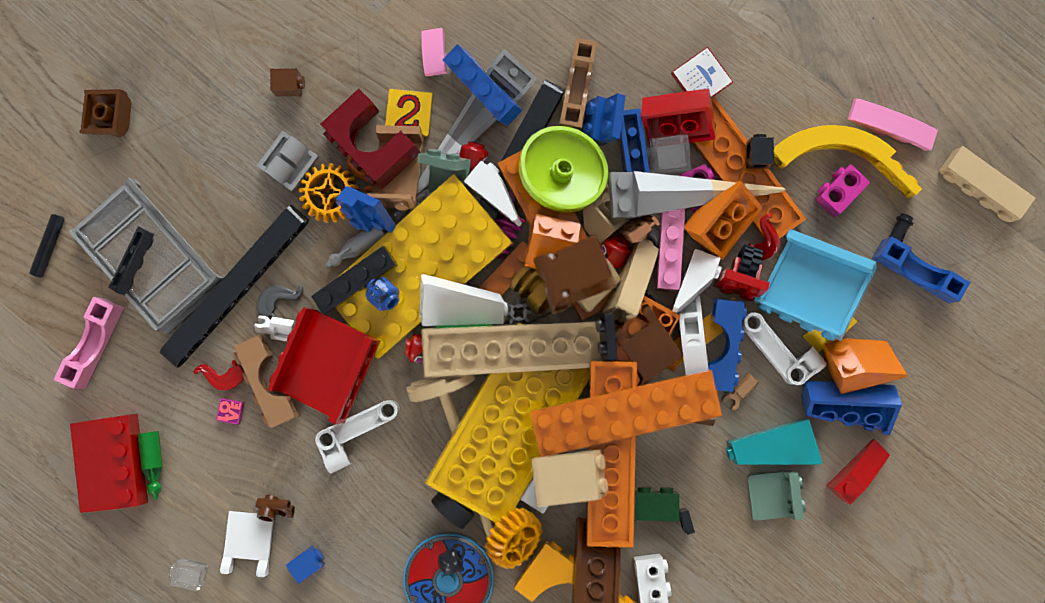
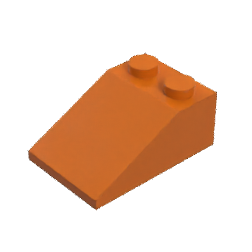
M738 181L697 209L683 228L705 252L720 257L723 260L763 207L743 182Z
M845 338L841 341L838 340L824 344L823 359L827 363L826 367L840 394L907 377L905 370L887 341Z

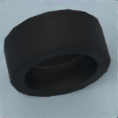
M438 492L431 500L439 513L460 529H464L474 517V513L470 508L441 492Z

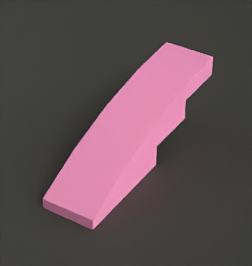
M858 98L854 99L848 116V120L880 136L887 135L901 143H911L924 151L932 150L938 129L912 117Z

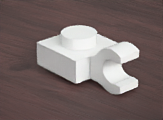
M258 316V324L255 323L254 325L255 332L260 334L267 333L270 334L271 339L287 342L289 333L294 329V320L272 317L270 321L266 316Z

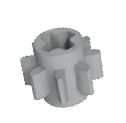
M519 299L516 300V305L514 306L508 303V307L511 310L507 312L506 316H511L512 318L509 324H512L514 321L521 324L523 320L527 323L530 322L526 316L527 314H532V311L526 310V303L524 305L519 304ZM515 308L517 310L522 308L524 317L514 318L515 313L513 310Z

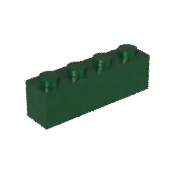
M637 487L634 495V521L679 522L680 494L673 491L672 487H660V491H651V487Z

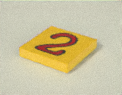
M389 89L385 125L420 126L424 137H429L433 93Z

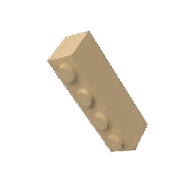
M964 146L953 150L939 170L947 181L960 186L965 194L974 196L983 207L992 209L1001 220L1006 222L1020 220L1036 199Z

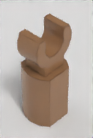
M747 373L737 386L734 387L733 392L724 395L721 401L725 403L729 398L733 399L734 404L730 407V410L734 411L739 407L740 400H744L759 382Z

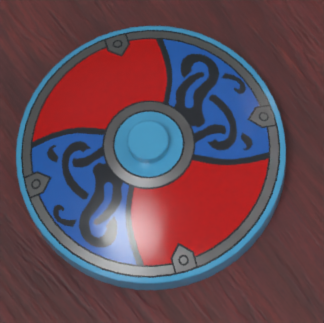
M452 532L439 533L422 541L408 558L403 575L404 591L409 603H487L490 599L494 582L492 563L482 546L468 536ZM455 548L463 559V566L456 573L445 575L438 565L439 554Z

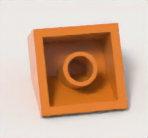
M536 214L529 232L524 266L536 268L533 260L535 257L543 254H555L556 251L577 243L580 224Z

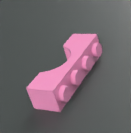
M685 209L659 213L660 239L658 260L655 268V291L677 292L680 290Z
M92 298L83 317L85 320L83 336L74 351L62 360L53 380L73 389H86L124 307L104 298Z

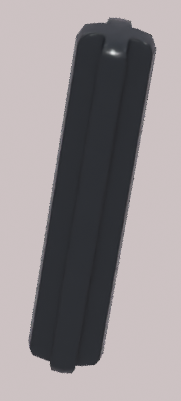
M51 214L29 271L30 275L39 278L43 277L64 222L62 216Z

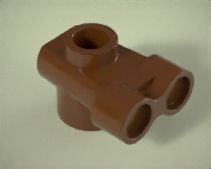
M265 495V498H258L255 504V508L258 510L256 517L266 522H274L276 515L293 518L295 513V506L291 505L290 500L279 499L273 495Z

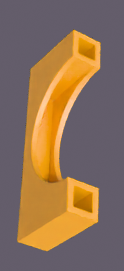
M545 540L514 583V589L533 602L539 594L552 586L573 583L574 555L570 554L568 557L562 552L563 548L553 540L549 543ZM619 594V603H636L628 595L623 597Z

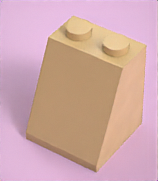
M601 449L562 452L532 459L537 507L599 500L607 496L608 482L604 479L603 471L605 468V458L601 455Z

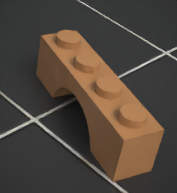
M576 38L559 126L571 127L581 131L597 41Z
M257 335L235 345L234 349L236 352H234V357L239 365L242 364L245 371L243 373L244 380L248 385H251L254 391L252 397L256 405H260L262 409L261 418L266 426L269 425V428H275L299 417L300 415L290 396H280L267 390L268 387L264 380V369L273 355L265 337Z

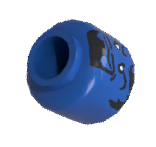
M387 278L373 279L367 284L366 299L379 311L391 310L398 304L400 299L399 289Z

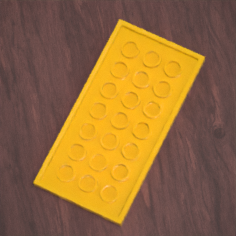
M453 174L402 219L392 233L388 232L343 272L348 271L380 247L386 246L398 265L381 277L387 278L399 289L400 299L398 304L391 310L379 311L366 299L367 289L365 287L337 306L336 309L351 327L380 340L375 353V357L380 359L421 323L419 317L421 275H429L465 285L513 242L459 178Z
M590 368L489 373L425 483L491 521L498 522L501 519V515L506 516L508 510L512 512L517 506L534 476L532 459L540 457L530 411L576 401L590 378Z

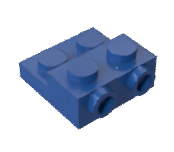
M617 93L608 98L598 96L589 100L586 104L584 112L585 124L582 127V132L592 138L598 146L620 139L626 95Z
M346 186L337 196L336 203L341 206V212L350 219L349 223L357 230L362 228L370 232L375 227L380 231L384 229L392 233L395 229V223L380 200L349 186Z

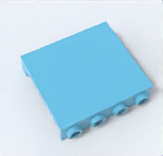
M790 229L786 235L788 241L767 281L770 282L768 291L761 297H755L754 299L759 306L758 309L768 314H771V312L777 313L780 319L789 323L792 320L798 322L800 327L812 332L813 329L819 331L821 336L828 340L834 341V339H838L841 341L877 269L876 262Z

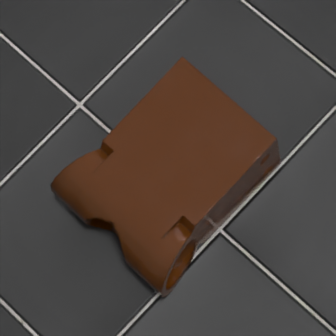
M596 235L556 251L555 254H543L533 259L539 277L546 282V297L554 314L562 312L574 302H579L617 287Z

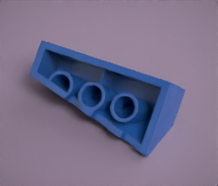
M806 381L801 395L805 415L808 417L830 422L839 420L843 421V424L852 427L853 424L863 426L864 430L873 431L874 429L881 430L882 434L886 435L891 434L902 407L896 385L879 384L840 394L835 382Z

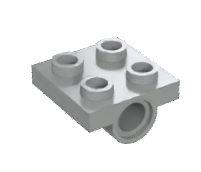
M282 131L256 166L294 193L301 184V180H304L306 177V173H309L318 161L319 156L297 139Z

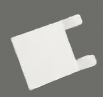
M229 511L220 573H232L234 567L233 558L259 560L256 575L258 577L268 576L274 522L258 519L256 517L257 513Z

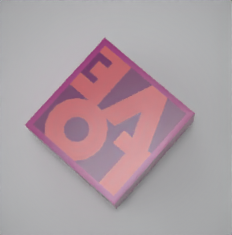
M221 398L216 420L240 424L245 402Z

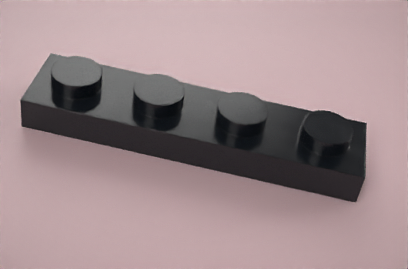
M382 246L311 297L322 314L326 315L365 288L371 280L378 279L398 264L386 246Z

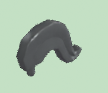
M270 286L264 289L258 297L256 306L259 314L268 318L277 317L273 313L276 301L278 299H299L303 294V287L298 286L297 291L281 286Z

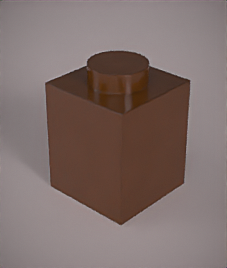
M297 68L270 69V91L275 96H302V89L305 88V78Z

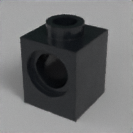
M755 134L746 142V168L769 169L774 164V137H767L766 134Z

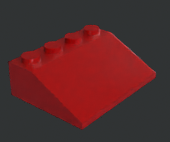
M138 414L71 423L70 430L80 513L135 507L148 503L146 478L141 470L138 434H140Z

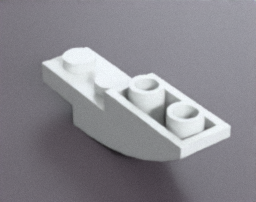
M698 296L679 313L686 375L709 370L700 296Z

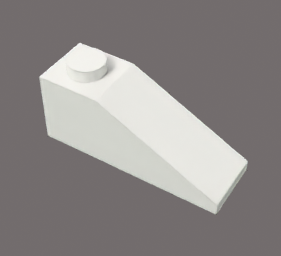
M480 161L464 182L470 189L519 227L522 223L507 188L498 174L500 170L492 163L486 165Z
M697 249L694 250L673 307V312L680 313L711 285L713 278L718 279L722 269L721 266H718L720 257Z

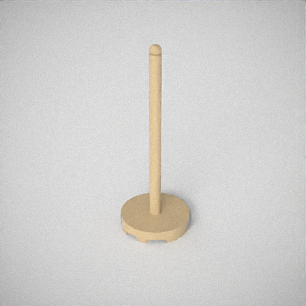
M472 374L428 377L413 382L411 386L406 387L411 402L423 401L439 396L453 435L460 421L450 392L470 384L475 380V376ZM479 514L486 535L489 536L491 534L490 529H493L495 524L490 519Z

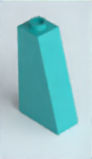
M799 419L727 441L726 453L728 459L733 460V463L738 465L822 464L809 419Z

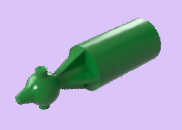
M159 431L138 434L141 470L150 482L147 488L148 493L152 495L154 500H157L162 489L161 484L157 481L163 467Z

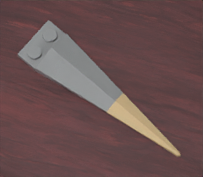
M638 171L611 172L608 174L611 219L637 218L702 206L737 182ZM743 183L754 197L786 190L782 187Z

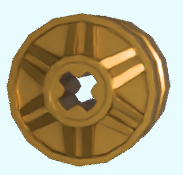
M524 266L512 280L510 288L514 292H518L520 298L530 295L526 304L536 314H541L550 308L546 297V282L539 277L536 268Z

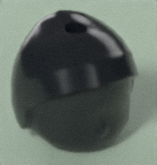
M451 548L439 554L438 565L445 575H451L462 568L463 559L455 548Z

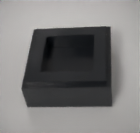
M686 508L679 509L682 531L687 535L695 533L689 510Z

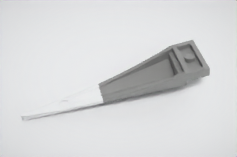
M505 49L498 54L485 71L515 102L528 91L537 79ZM473 93L438 148L442 154H459L462 145L467 144L468 141L474 142L497 120ZM430 165L427 166L419 179L417 195L429 184Z

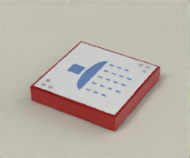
M708 46L671 72V75L684 92L709 88L711 99L733 83V80Z

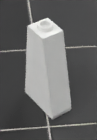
M421 275L419 317L422 326L503 324L508 307L507 302L503 301L501 294L429 275Z

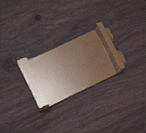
M377 125L376 135L379 139V149L401 130L416 145L420 153L423 152L424 135L420 126ZM418 157L383 189L375 184L373 192L367 193V195L380 200L385 209L396 208L403 211L408 210V208L415 209L421 163H418Z

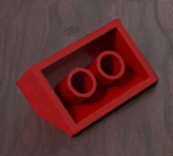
M709 88L642 98L641 118L650 148L716 140L713 105Z

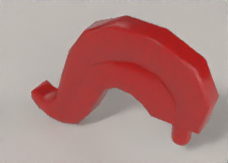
M772 213L765 214L759 222L765 241L757 243L755 246L752 243H748V246L763 251L762 261L771 258L779 250L780 246L779 236L769 222V218L773 217Z
M233 360V367L229 368L223 375H219L207 364L198 365L193 372L194 374L202 372L215 389L228 391L236 388L244 380L243 373L245 371L241 365H237L236 361Z

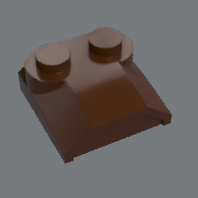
M121 89L84 90V105L79 133L112 135L115 137L124 136L129 128L131 100L127 92Z

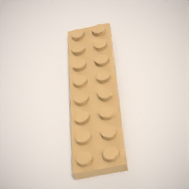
M596 321L422 329L424 377L590 368V361L605 360L601 359L598 353L597 345L600 342V336L596 330Z

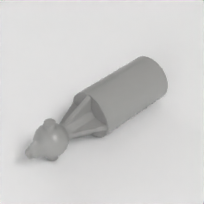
M375 227L370 232L363 230L349 239L339 254L330 255L325 266L337 267L342 263L343 259L360 257L377 243L385 233L383 230L380 231Z

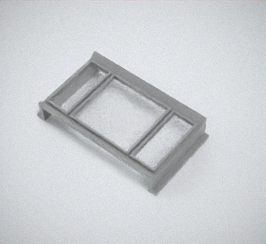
M128 177L123 186L68 232L111 281L137 227L139 226L154 233L153 244L146 251L143 257V265L137 270L133 278V286L127 291L125 297L155 331L168 335L197 309L222 281L223 277L214 273L139 188L141 187L139 182Z

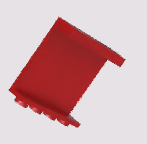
M303 307L297 314L293 331L287 337L288 343L285 350L278 358V366L270 376V384L267 390L280 391L329 416L328 421L334 424L345 423L380 344V340L328 315H323L313 308Z

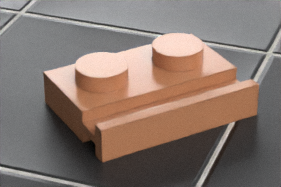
M642 216L639 219L634 218L617 230V233L629 242L639 243L648 236L647 233L651 231V226H658L660 223L655 216Z

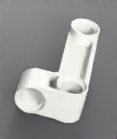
M749 313L746 319L742 320L741 328L744 329V332L751 338L787 384L802 385L827 365L826 361L813 346L796 359L759 313ZM750 317L756 320V327L754 329L748 326L747 321ZM793 369L799 372V378L796 381L791 378Z
M394 400L383 401L346 419L345 423L335 424L320 431L315 441L328 472L332 474L351 465L343 443L398 417L400 413L399 404ZM386 404H391L394 407V414L391 417L384 414L383 409ZM325 433H329L332 436L333 441L331 445H326L323 442Z

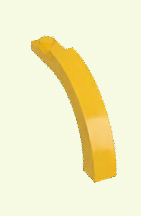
M840 125L812 127L787 137L774 147V164L781 170L792 160L805 153L820 149H839L854 153L870 162L907 199L917 195L922 190L918 185V181L913 176L908 175L898 161L890 158L896 150L877 136L857 128Z

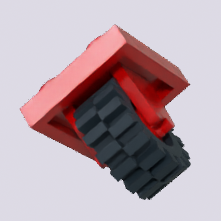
M744 244L738 253V257L733 259L730 270L725 269L719 275L718 279L715 280L714 287L719 288V291L725 294L734 293L741 295L740 298L746 301H753L755 297H761L768 291L770 282L759 279L763 251Z

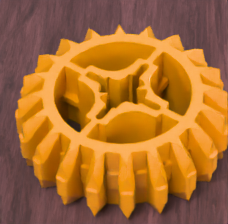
M330 163L327 169L324 164H321L320 171L313 167V175L308 172L306 173V176L309 178L308 181L301 180L305 188H299V192L305 195L301 196L299 200L306 202L302 208L304 210L309 209L308 215L311 217L315 215L317 221L323 218L325 223H329L331 217L333 222L336 223L338 222V215L343 220L346 219V216L341 212V206L331 209L336 202L337 196L342 192L341 189L336 188L334 177L341 179L345 187L349 186L358 190L359 186L353 184L356 181L355 177H349V170L343 172L341 165L335 169L334 164ZM325 178L322 186L315 187L320 180ZM331 189L334 193L329 194L328 198L325 193H328ZM313 195L322 198L324 210L316 207Z
M515 508L512 512L508 510L506 516L501 515V519L495 522L494 528L490 529L491 534L486 538L488 542L485 547L487 548L486 553L489 555V558L496 565L505 569L509 567L513 569L516 565L521 566L522 561H527L528 557L533 554L534 549L538 548L537 543L542 539L540 535L543 530L541 529L542 524L539 522V519L532 512L523 508Z

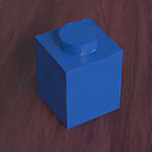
M312 545L285 566L299 584L325 564L323 561L324 556L318 548L315 549Z

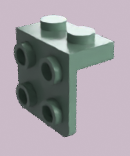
M428 149L427 153H419L418 163L430 165L428 194L431 195L453 174L468 189V185L464 181L469 176L471 160L461 158L459 154H442L440 150Z
M789 470L755 474L747 477L751 514L754 520L790 517L794 520L804 519L806 504L804 499L801 498L800 491L803 489V481L797 472Z

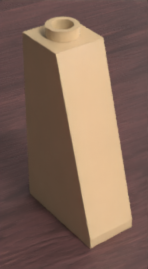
M647 239L632 244L630 255L619 273L621 281L617 284V287L612 289L602 313H614V319L620 323L637 316L659 252V248L655 247L653 242Z

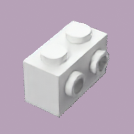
M660 554L633 557L639 603H668V597L671 596L670 583H666L665 574L668 573L667 560H663Z

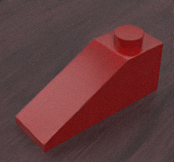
M872 439L826 486L842 502L851 505L867 489L890 454L875 439Z

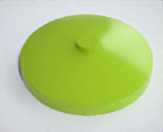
M552 126L539 130L528 139L519 157V175L525 189L538 203L551 210L559 212L583 210L599 198L607 184L608 165L602 150L588 135L571 127Z

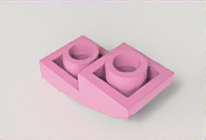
M443 28L421 31L425 76L447 74V65L443 61L446 56Z

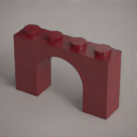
M358 89L320 125L325 129L323 135L331 143L336 141L339 144L336 147L345 158L349 155L352 158L350 163L359 172L362 169L366 173L364 178L372 186L377 184L383 189L418 157L420 151L401 130L382 148L376 151L363 152L358 150L356 138L359 131L379 113L374 103Z

